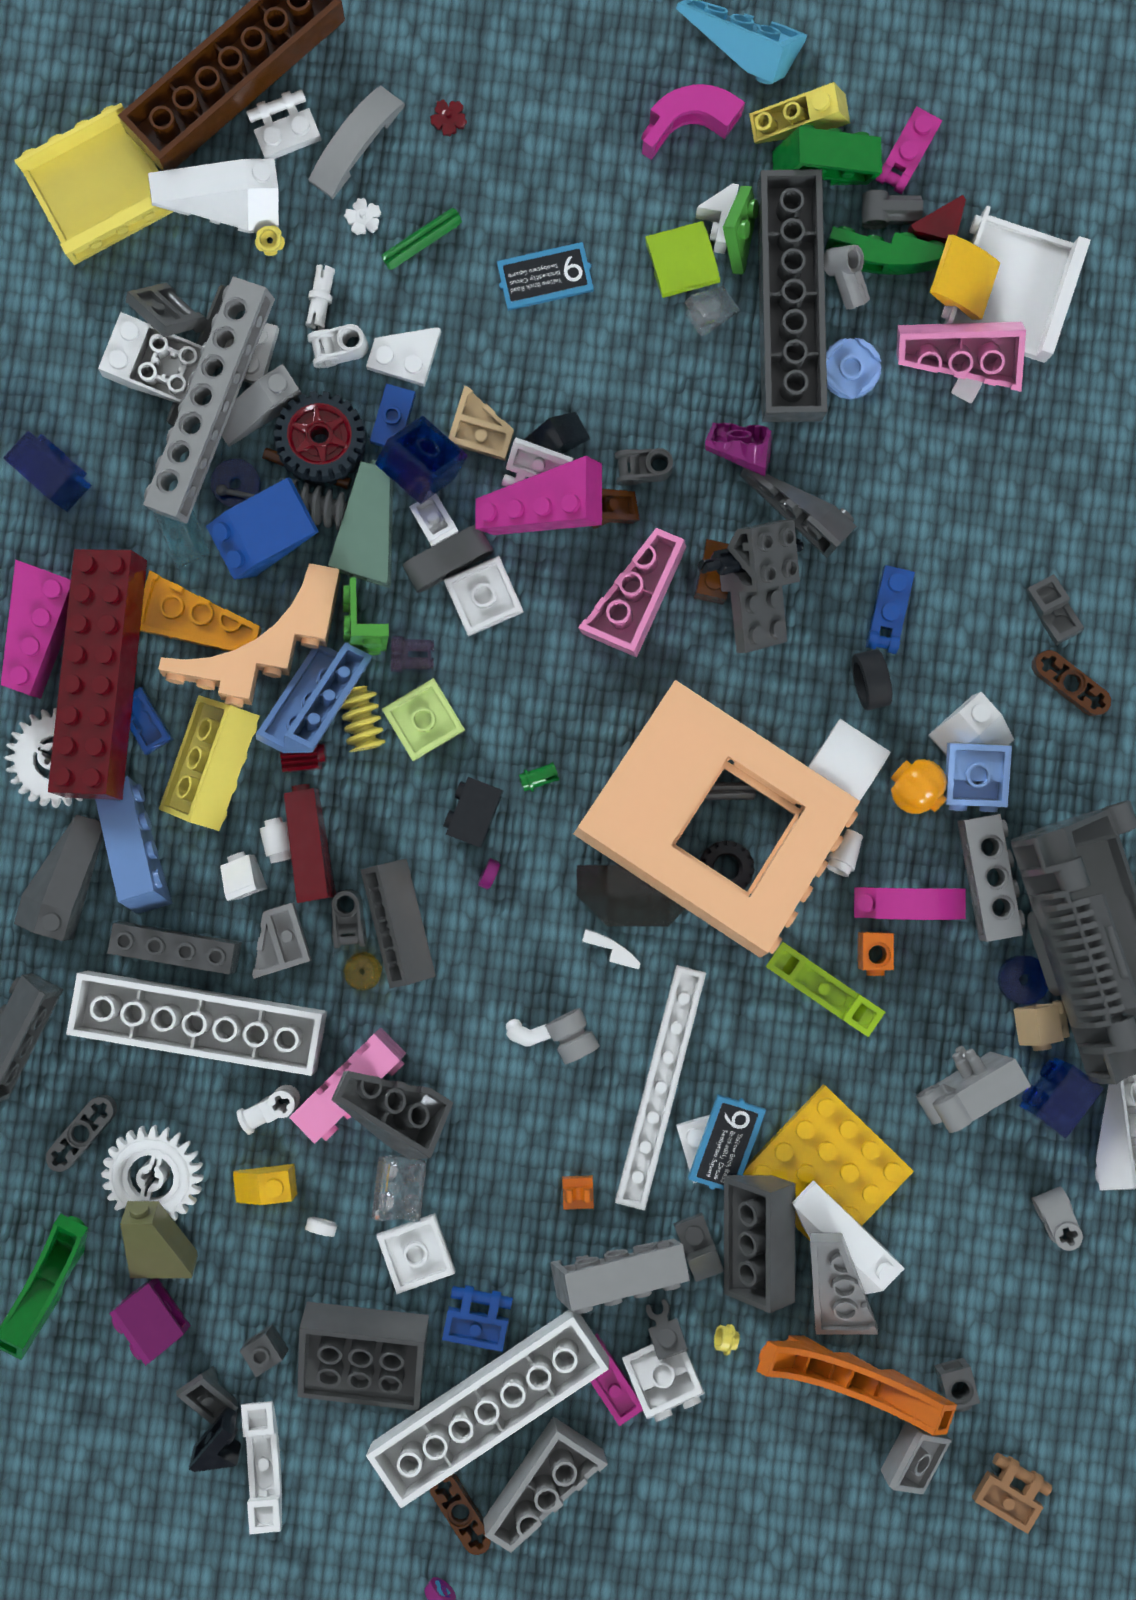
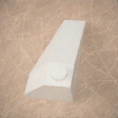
M239 159L148 173L153 206L187 216L193 214L210 219L209 222L218 225L223 223L238 228V231L245 233H257L264 226L274 225L279 228L278 181L274 159Z
M1136 1075L1130 1076L1118 1084H1108L1096 1155L1097 1167L1095 1169V1177L1099 1183L1100 1190L1136 1189Z
M814 1180L792 1202L809 1238L810 1233L843 1234L865 1294L884 1291L905 1269L880 1242Z

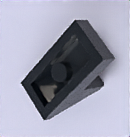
M226 1407L193 1446L189 1470L198 1472L234 1467L238 1464L241 1443L234 1439L238 1430L235 1426L238 1412Z

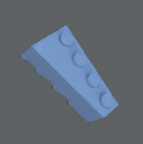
M126 776L123 800L95 799L117 900L133 912L140 914L173 903L151 832V821L143 805V801H145L143 788L140 784L135 783L130 777Z

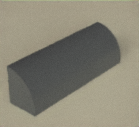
M407 858L360 870L389 987L406 986L436 977Z

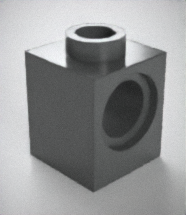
M272 1323L246 1340L240 1349V1353L255 1377H258L281 1362L289 1349Z
M964 1358L934 1365L941 1394L946 1399L957 1404L956 1412L968 1411L972 1408V1405L980 1404L971 1366ZM956 1382H964L962 1390L951 1392L952 1386Z

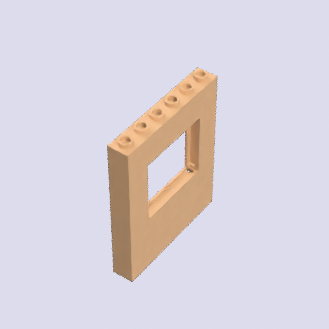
M675 680L573 835L761 958L769 952L773 954L782 941L779 934L784 926L789 928L798 915V912L794 911L799 901L804 903L811 894L813 887L810 886V883L815 876L819 878L826 869L829 862L825 859L829 852L834 853L842 843L843 837L840 834L844 827L849 828L857 818L858 812L855 809L860 801ZM724 769L794 815L748 891H745L676 845ZM795 804L801 805V807L798 808L795 806Z

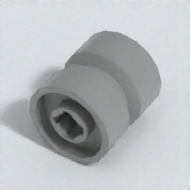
M581 1008L565 1013L545 1025L553 1041L560 1042L557 1051L565 1065L583 1058L600 1047L593 1032L584 1029L587 1022Z

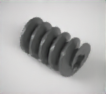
M294 479L293 483L315 525H320L323 521L326 528H332L335 524L336 530L339 531L348 503L345 502L344 492H341L337 499H333L332 489L329 488L326 495L322 496L321 486L318 485L314 492L311 493L308 482L300 490L298 489V480Z

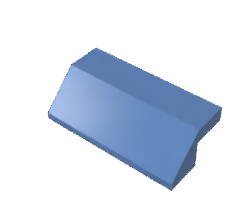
M346 642L339 652L320 645L318 649H311L257 731L256 740L282 753H312L370 663L372 655Z

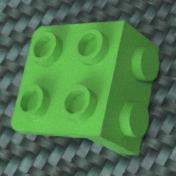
M350 577L349 585H343V612H349V615H344L343 641L349 642L350 645L372 656L379 655L381 651H386L389 624H357L356 577Z

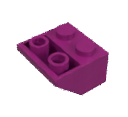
M158 1278L150 1279L125 1297L109 1313L116 1331L125 1335L130 1343L129 1347L136 1359L142 1360L145 1366L182 1337L191 1326Z

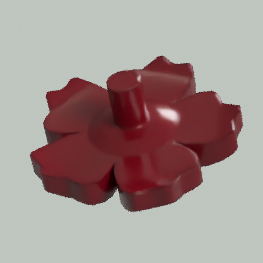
M444 99L437 101V106L434 109L436 114L430 116L431 125L435 126L437 130L442 129L444 136L455 134L457 132L456 128L464 129L467 124L465 114L462 113L464 106L460 101H451L449 107Z

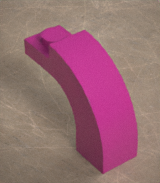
M705 84L688 85L669 92L651 108L650 124L641 137L643 141L642 154L652 160L669 135L677 128L688 124L705 126L723 139H726L741 118L745 102L725 89Z
M854 887V918L897 920L966 919V889Z

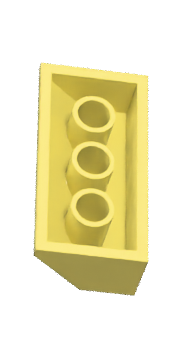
M198 695L159 810L187 822L220 831L222 823L227 817V808L232 794L237 788V780L242 765L246 762L249 745L257 731V722L260 716Z

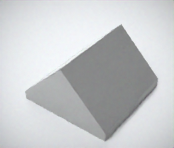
M905 1422L881 1468L888 1486L896 1491L924 1494L952 1439L946 1435L933 1436L911 1423Z

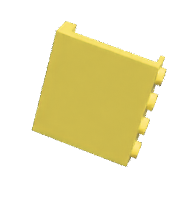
M122 103L104 108L101 114L89 120L78 122L73 129L63 134L52 136L47 143L24 151L19 158L14 160L23 172L61 242L60 246L65 255L74 265L173 213V211L152 205L148 173L158 172L159 170L148 155L126 133L118 117L125 109Z

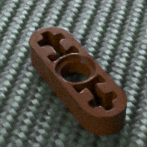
M1046 650L1033 658L1031 666L1034 674L1086 715L1097 716L1109 710L1111 706L1109 693L1060 654L1052 650ZM1051 658V667L1056 671L1064 668L1065 671L1059 675L1051 669L1043 671L1044 664L1041 659ZM1067 675H1073L1079 681L1078 689L1074 692H1070L1064 687L1063 682ZM1084 691L1090 697L1098 695L1100 697L1098 703L1101 707L1092 709L1090 707L1092 701L1087 696H1082L1080 699L1077 696Z
M453 1473L443 1480L444 1483L451 1482L449 1492L453 1498L448 1503L446 1502L448 1501L449 1494L444 1488L438 1489L439 1483L430 1489V1494L465 1549L473 1555L483 1554L489 1549L491 1540L485 1537L483 1516L457 1475ZM457 1504H464L468 1507L470 1513L466 1518L458 1519L453 1515L452 1508ZM472 1521V1528L477 1535L483 1533L482 1543H479L477 1540L471 1541L472 1531L469 1525Z

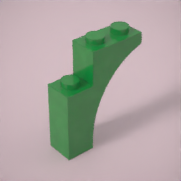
M60 1213L54 1222L44 1249L31 1275L0 1325V1350L22 1360L62 1297L64 1283L85 1249L88 1227L79 1218L74 1216L67 1217Z

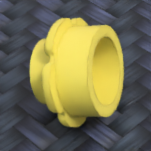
M274 225L262 227L256 233V248L259 251H263L267 256L276 255L277 251L282 250L285 245V239L281 235L282 231ZM272 238V243H268L267 239Z
M719 1325L715 1331L714 1347L717 1351H723V1354L726 1356L732 1350H736L739 1345L740 1337L734 1325Z

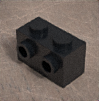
M470 777L467 778L466 783L461 781L454 797L459 800L455 811L449 810L443 827L448 828L446 835L482 848L504 791Z

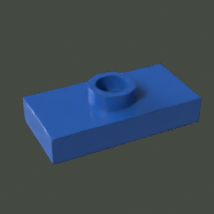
M386 383L370 438L371 444L400 452L416 397L415 391Z
M139 687L135 689L130 730L144 754L148 755L174 739L144 688Z

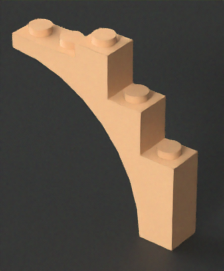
M309 563L303 584L291 606L271 628L257 639L236 650L213 657L186 660L161 657L158 670L163 677H166L165 680L170 683L184 684V681L195 682L197 687L206 690H215V686L219 687L218 694L221 700H225V704L237 708H242L244 704L252 705L259 670L263 671L264 675L273 678H281V675L290 676L297 641L307 648L318 649L319 645L327 647L341 578L340 569Z

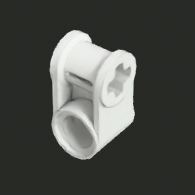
M354 324L317 330L307 335L308 342L312 343L315 356L313 366L315 368H329L339 363L363 358L369 349V343L364 333ZM350 338H360L359 343L356 346H346V343Z

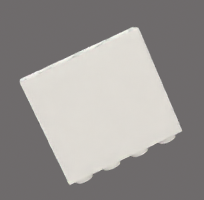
M986 206L980 216L975 215L969 233L974 234L971 243L988 252L1000 262L982 320H972L956 306H944L941 317L945 318L944 324L1022 322L1026 329L1024 356L1045 363L1054 354L1091 240L1079 236L1072 243L990 216L991 207Z

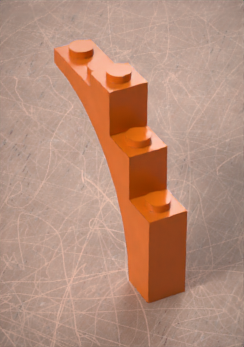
M789 1335L786 1341H767L759 1354L760 1362L756 1371L766 1377L801 1381L842 1393L886 1411L933 1436L947 1435L957 1408V1404L894 1369H878L849 1352H833L804 1335Z

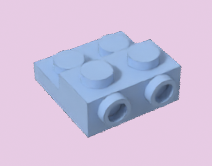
M947 743L946 772H944L947 779L944 796L947 800L944 804L949 805L948 810L967 811V806H979V811L998 812V807H1008L1012 746Z

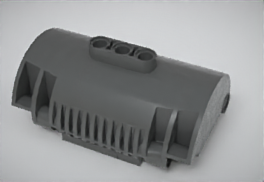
M1130 800L1041 827L1011 840V846L1033 910L1028 914L1027 924L1047 987L1052 995L1061 996L1089 1081L1098 1084H1118L1122 1080L1136 1075V885L1120 840V834L1130 832L1136 828V816Z

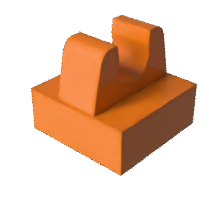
M593 1175L562 1176L563 1210L594 1209Z

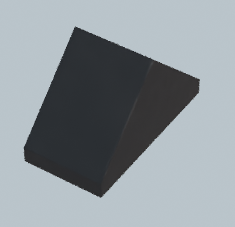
M572 412L548 418L524 440L564 454L590 440V437L577 413Z

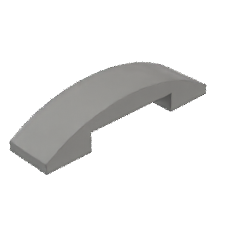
M381 85L371 92L353 110L330 140L308 179L309 182L331 199H334L351 177L349 172L381 129L383 127L387 129L404 108L405 103Z

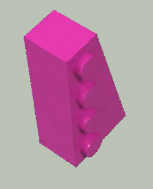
M583 456L476 498L475 529L491 535L602 525V463L588 456Z
M16 559L1 685L41 699L65 637L71 580Z

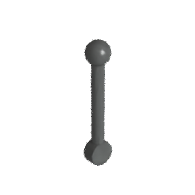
M224 484L216 487V493L219 496L227 494L248 499L255 495L228 489Z

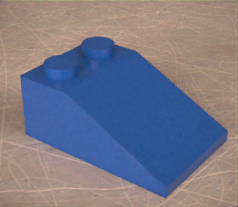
M285 478L235 505L206 525L234 580L258 576L319 532L291 478Z

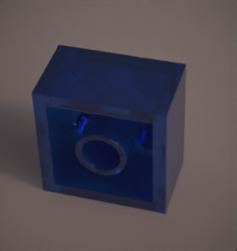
M421 416L387 439L375 465L417 502L422 504L456 478L468 454L428 419Z
M27 431L3 457L49 500L67 512L92 486L84 479L87 473L42 433L37 438L30 431Z
M1055 1058L1043 1066L1040 1071L1041 1077L1037 1083L1024 1091L1021 1097L1023 1101L1019 1107L1048 1129L1067 1138L1104 1088L1098 1083L1089 1081L1087 1075L1076 1066Z

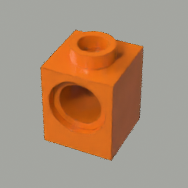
M858 932V969L866 970L867 976H885V970H894V933ZM878 945L882 949V957L879 961L872 962L869 959V951L873 946Z

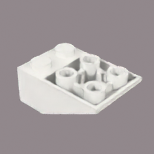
M120 312L98 369L104 378L137 391L180 403L185 398L189 389L190 375L196 370L200 361L202 346L175 334L163 337L149 323Z

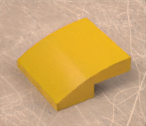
M948 235L930 293L945 306L958 307L970 319L982 320L1000 262L973 243L956 235Z

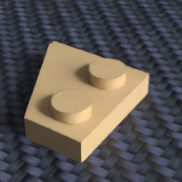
M464 386L447 440L448 444L506 461L514 436V429L504 420H501L490 406L483 403L473 393V390Z

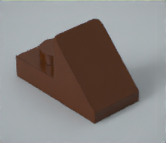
M602 489V525L592 526L593 529L607 523L633 524L640 520L635 491Z

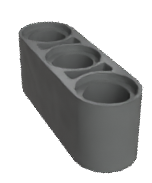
M472 525L412 557L402 566L416 592L420 593L491 555L494 550L485 533L475 529V525Z

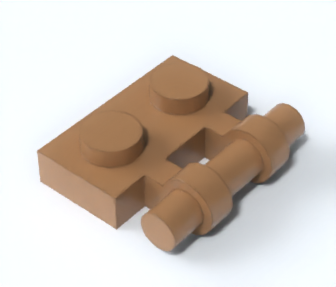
M996 1453L992 1463L1001 1468L999 1476L997 1477L987 1471L972 1498L977 1504L1028 1534L1044 1508L1034 1498L1038 1492L1048 1496L1052 1491V1485L1046 1482L1044 1477L1036 1471L1030 1472L1020 1466L1019 1461L1013 1457H1005L1000 1453ZM1014 1477L1025 1483L1022 1491L1011 1485Z

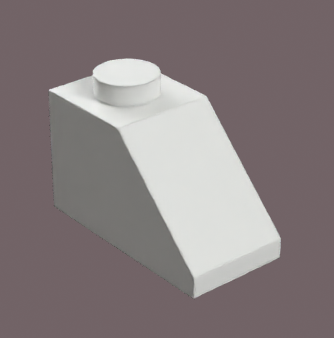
M242 851L227 857L228 863L220 866L227 901L239 900L267 889L255 855H245V852Z

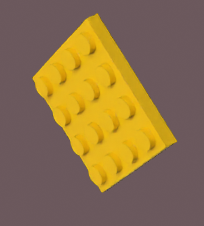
M823 1084L746 1165L743 1175H772L796 1183L795 1199L814 1180L863 1226L914 1171ZM795 1211V1227L810 1241Z

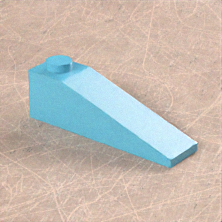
M683 0L677 3L676 9L742 69L756 76L755 79L763 84H773L786 76L807 38V34L771 21L770 26L754 23V16L749 14H732L729 16L727 15L728 10L725 7L701 0Z

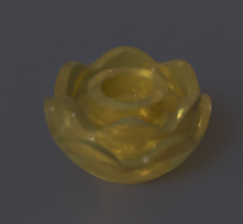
M367 952L354 954L346 961L344 978L352 988L364 991L372 989L379 983L382 966L372 954ZM360 969H364L365 974H360Z

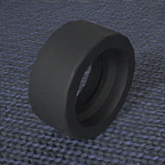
M878 649L854 654L852 658L853 679L863 708L865 710H872L889 706L893 695L892 684L883 654Z

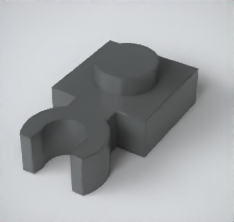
M665 1299L661 1300L664 1309L659 1315L653 1313L650 1304L646 1305L647 1315L656 1323V1326L648 1328L659 1361L688 1351L679 1320L676 1318L669 1321L668 1319L671 1309Z

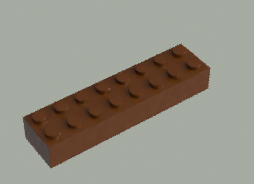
M250 0L118 115L126 133L162 171L175 169L345 21L342 1Z

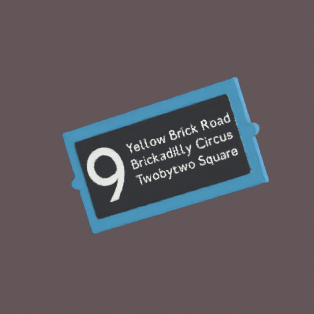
M583 242L497 261L501 279L499 288L504 292L508 311L594 291L589 271L591 270V263L587 262Z
M717 1094L688 1179L708 1185L711 1190L715 1188L724 1190V1176L743 1175L766 1112L765 1108L745 1103L742 1098L735 1100Z

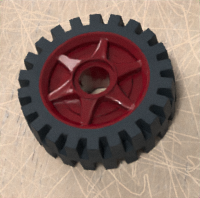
M312 391L308 397L305 394H301L296 402L293 399L288 402L287 409L283 407L280 412V418L276 420L274 439L278 456L285 469L289 473L292 472L293 476L298 480L302 478L305 483L308 482L311 485L312 482H316L317 486H324V482H329L330 485L336 484L337 479L341 478L343 480L348 478V473L350 472L353 474L357 469V464H360L363 459L366 436L362 419H360L357 410L353 409L352 404L347 400L344 402L342 397L337 394L334 397L330 396V392L323 391L322 395H318L317 391ZM319 434L328 437L323 443L313 441V438Z

